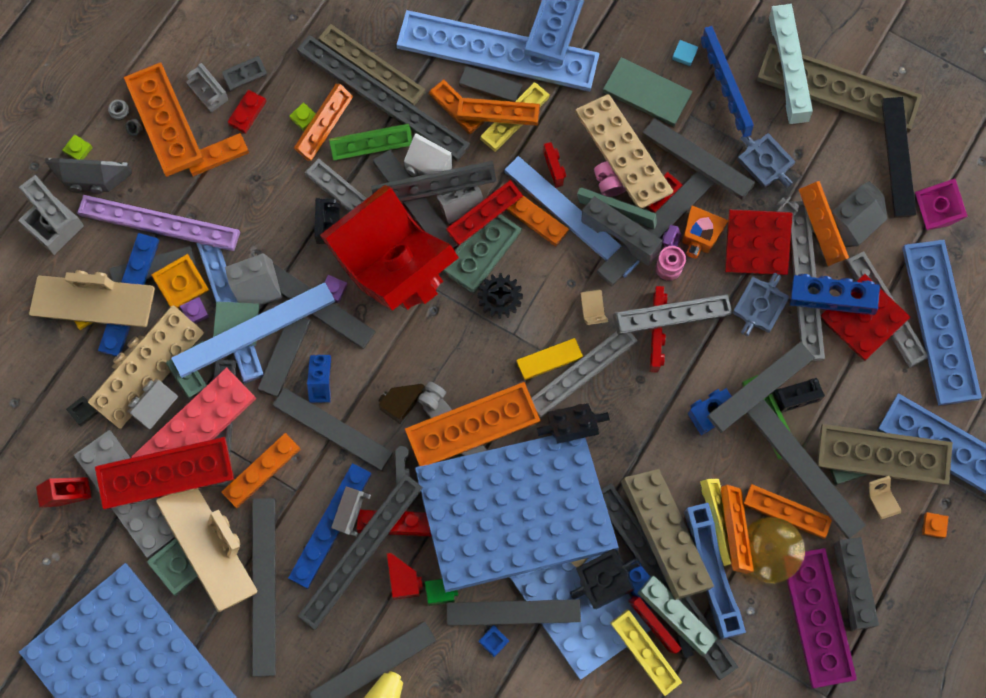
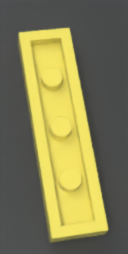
M534 82L515 102L540 104L541 107L549 99L550 94ZM494 122L480 136V140L496 152L522 124Z
M706 479L700 481L702 495L710 506L723 565L729 566L731 565V556L727 541L728 535L721 500L719 479Z
M629 610L624 611L610 623L663 696L669 694L682 683Z

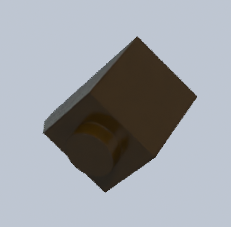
M421 383L391 388L389 392L385 391L379 398V409L401 424L418 402L417 399L420 394L426 391L425 386Z

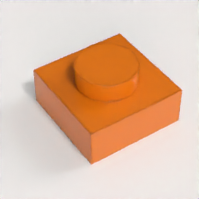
M926 512L924 514L922 535L946 538L949 516Z

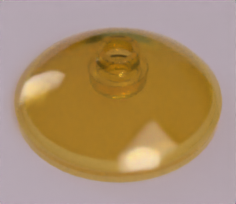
M767 517L759 519L747 527L754 572L748 573L749 575L762 582L777 583L789 579L799 570L804 559L805 547L799 531L791 523L780 518ZM767 544H773V548L771 550L765 549Z

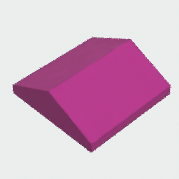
M955 178L915 192L927 230L950 226L968 217Z

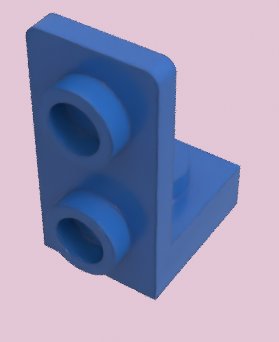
M331 355L310 356L307 380L310 403L331 402Z

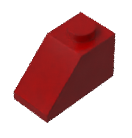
M88 477L50 478L36 486L39 508L59 507L92 498Z
M387 553L393 600L420 596L419 590H423L422 577H417L416 571L395 555Z

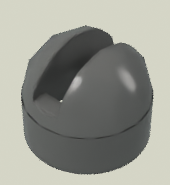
M131 119L126 122L125 128L129 135L136 136L143 131L144 125L139 119Z

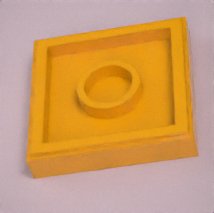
M188 254L151 274L170 307L173 305L178 309L181 305L209 291Z

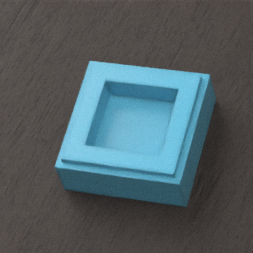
M680 40L672 60L691 66L698 47Z

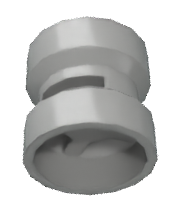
M429 381L425 386L426 391L420 394L417 400L422 405L435 411L439 406V399L444 398L446 391Z

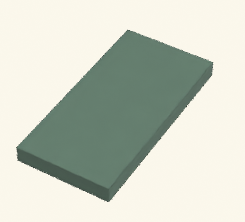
M622 57L603 88V93L609 94L673 127L693 92Z
M500 214L455 249L459 258L444 269L442 273L475 294L479 286L484 282V279L488 277L520 235L522 228Z

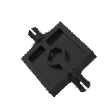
M589 403L578 404L547 412L549 425L536 428L538 436L551 433L558 444L599 435L597 423L610 421L608 412L595 415Z
M612 549L576 568L580 577L581 587L570 591L573 600H576L586 595L593 609L597 610L634 591L629 571L640 567L638 559L634 558L624 563L618 551Z

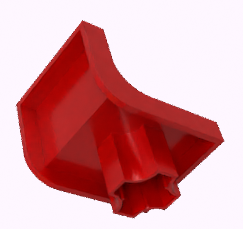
M387 185L381 187L320 235L356 286L392 311L399 305L409 310L417 304H426L438 295L436 289L443 282L439 273L459 258L451 244L425 232L415 223L392 188Z

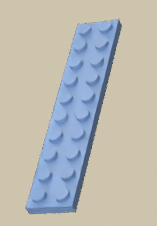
M406 10L397 41V49L589 92L591 91L599 58L598 52L569 46L563 64L524 54L529 37Z

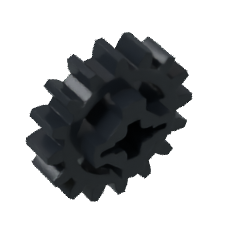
M499 273L498 278H495L492 274L490 281L486 278L484 279L485 286H479L481 291L478 293V298L481 299L479 306H484V313L490 311V317L498 314V318L501 319L502 314H505L509 318L510 311L513 313L517 312L515 306L521 307L522 302L520 300L523 299V294L519 292L522 290V287L516 286V279L510 281L509 274L506 278H503L502 273ZM499 293L502 294V299L498 298Z

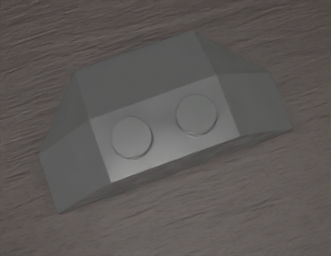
M45 158L46 164L68 190L76 193L81 191H90L95 194L110 192L132 174V169L128 162Z
M870 181L861 185L832 212L845 247L859 246L887 220L884 194Z

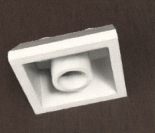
M415 134L405 157L404 167L406 172L413 177L452 169V154L426 138Z

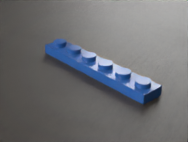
M712 26L706 27L701 37L702 46L707 49L709 63L713 64L715 68V77L717 81L720 80L722 94L728 99V108L730 113L735 116L737 130L741 131L743 137L750 136L754 126L714 29Z
M138 233L121 283L145 285L160 241L158 238ZM107 324L98 351L112 356H117L121 353L131 326Z
M352 463L288 579L309 589L340 531L331 527L345 487L363 491L372 475L371 472Z

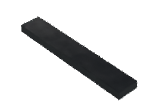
M903 97L883 98L881 103L894 218L912 217L916 215L904 100Z

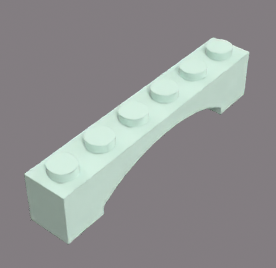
M792 4L772 6L769 21L772 36L774 35L781 60L789 124L809 122L813 110Z

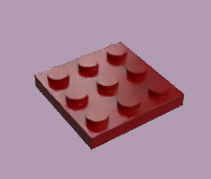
M729 209L725 272L788 275L793 213Z
M864 274L856 282L862 283V281L872 280ZM881 288L878 310L875 315L826 310L820 315L821 320L864 361L911 318ZM852 292V293H851V295H852L853 298H855V299H860V298H861V295H860L859 293H857V292Z

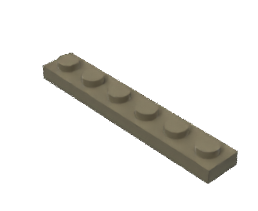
M332 24L318 38L319 42L415 106L426 93L425 89Z

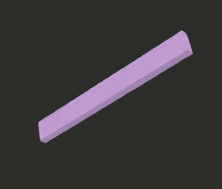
M83 195L77 214L81 217L235 251L240 235L238 229Z

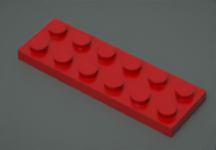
M226 437L95 466L104 510L235 480Z

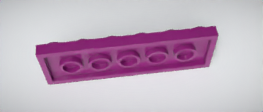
M822 548L782 556V564L811 688L856 681L857 677L826 549Z

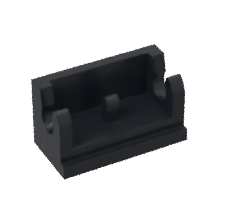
M316 198L314 237L316 244H326L320 235L340 220V203H337L336 199Z
M817 378L776 389L773 392L781 413L820 402L825 397Z

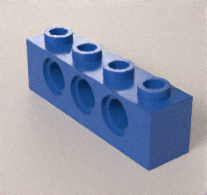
M798 274V276L794 275L792 281L790 306L875 315L878 310L880 285L875 284L873 281H862L861 283L853 282L849 278L834 280L829 276L815 278L809 274ZM814 287L819 293L811 294L808 289ZM837 290L840 296H832L829 291ZM857 292L861 295V298L855 299L851 293Z

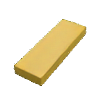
M573 338L520 358L516 362L525 381L583 358L576 339Z

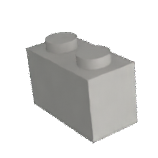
M158 379L150 380L142 389L145 392L139 398L136 396L128 405L130 409L127 412L148 429L153 427L178 398L172 390Z

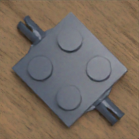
M769 133L755 141L749 136L743 137L742 135L740 137V140L748 147L745 152L738 156L737 160L764 189L777 180H780L786 188L793 183L785 173L795 164V161Z
M773 273L769 283L752 277L732 312L746 322L741 331L744 334L748 328L745 336H749L753 327H758L770 333L790 296L780 292L776 287L781 279V276H777V273Z

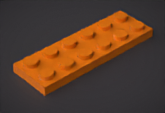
M157 63L125 76V82L165 176L168 177L204 162L162 63Z
M522 382L405 428V432L420 467L444 461L540 423L541 420L526 384Z

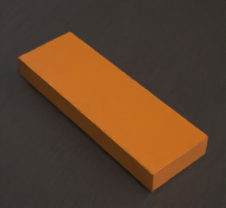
M444 79L429 91V95L469 135L484 123V121L457 119L459 98L462 97Z

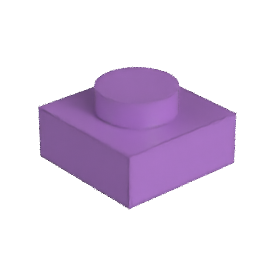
M670 225L668 231L664 233L662 242L665 247H678L682 237L678 226Z
M328 275L325 283L335 302L339 303L348 286L347 282Z
M200 297L180 306L184 315L194 324L209 317Z

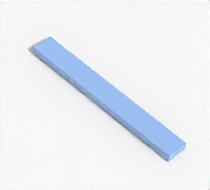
M519 156L504 170L511 179L605 261L621 247L608 233H597L582 223V211ZM638 260V261L623 275V277L626 278L627 275L639 264L640 261Z
M196 243L216 302L238 303L229 286L225 270L226 263L221 248ZM246 346L233 352L244 384L263 377L264 373L254 346Z
M324 282L172 357V360L181 378L334 303L335 300Z

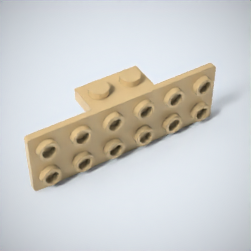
M609 94L576 109L575 113L637 207L645 208L673 193V189Z
M76 270L75 273L66 272L65 278L39 275L29 315L32 317L147 327L155 288L151 285L113 282L107 277V274L95 272L94 275H91L87 272Z
M172 305L145 336L133 337L127 344L129 348L124 353L121 352L113 360L114 365L112 366L114 369L113 373L91 396L88 403L116 427L121 429L132 417L127 412L130 409L128 407L129 403L136 396L139 398L145 392L142 389L150 380L158 379L162 382L171 372L166 362L191 348L204 332Z
M198 488L167 495L156 500L159 510L218 612L257 594L255 585L237 556L240 548L238 536L231 532L229 521L225 515L222 516L219 510L214 512L210 510Z

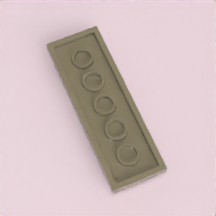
M822 424L817 465L819 468L880 477L890 476V478L948 486L953 442Z
M657 469L624 477L621 480L623 488L674 599L678 600L712 589L714 584L660 470Z

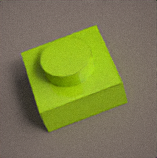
M303 102L289 117L299 128L305 131L316 113Z
M74 134L62 151L72 159L84 160L93 147Z

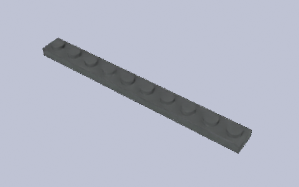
M308 35L297 48V52L392 118L403 125L409 124L410 130L451 152L452 158L457 162L470 147V143L312 36Z
M610 483L601 491L611 524L649 576L654 575L671 592L641 525L612 483ZM690 596L678 599L716 636ZM718 637L707 653L702 655L718 680L723 679L739 668Z

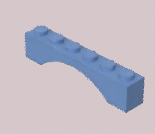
M709 503L688 507L684 511L691 538L714 584V587L706 592L719 638L723 640L742 635L746 631L740 610L735 602L725 574Z

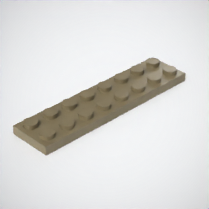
M769 44L756 81L785 90L778 47ZM802 54L811 100L884 124L881 100L883 98L903 97L907 132L911 131L922 98L921 94Z

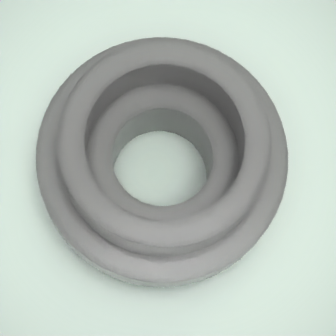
M114 100L110 103L108 112L112 118L120 120L128 115L129 107L122 100Z

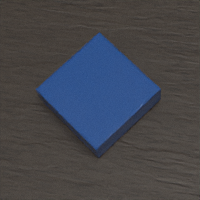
M493 625L478 642L495 657L510 640Z

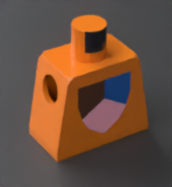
M692 205L682 243L689 246L686 254L696 259L700 251L709 253L723 233L728 220Z

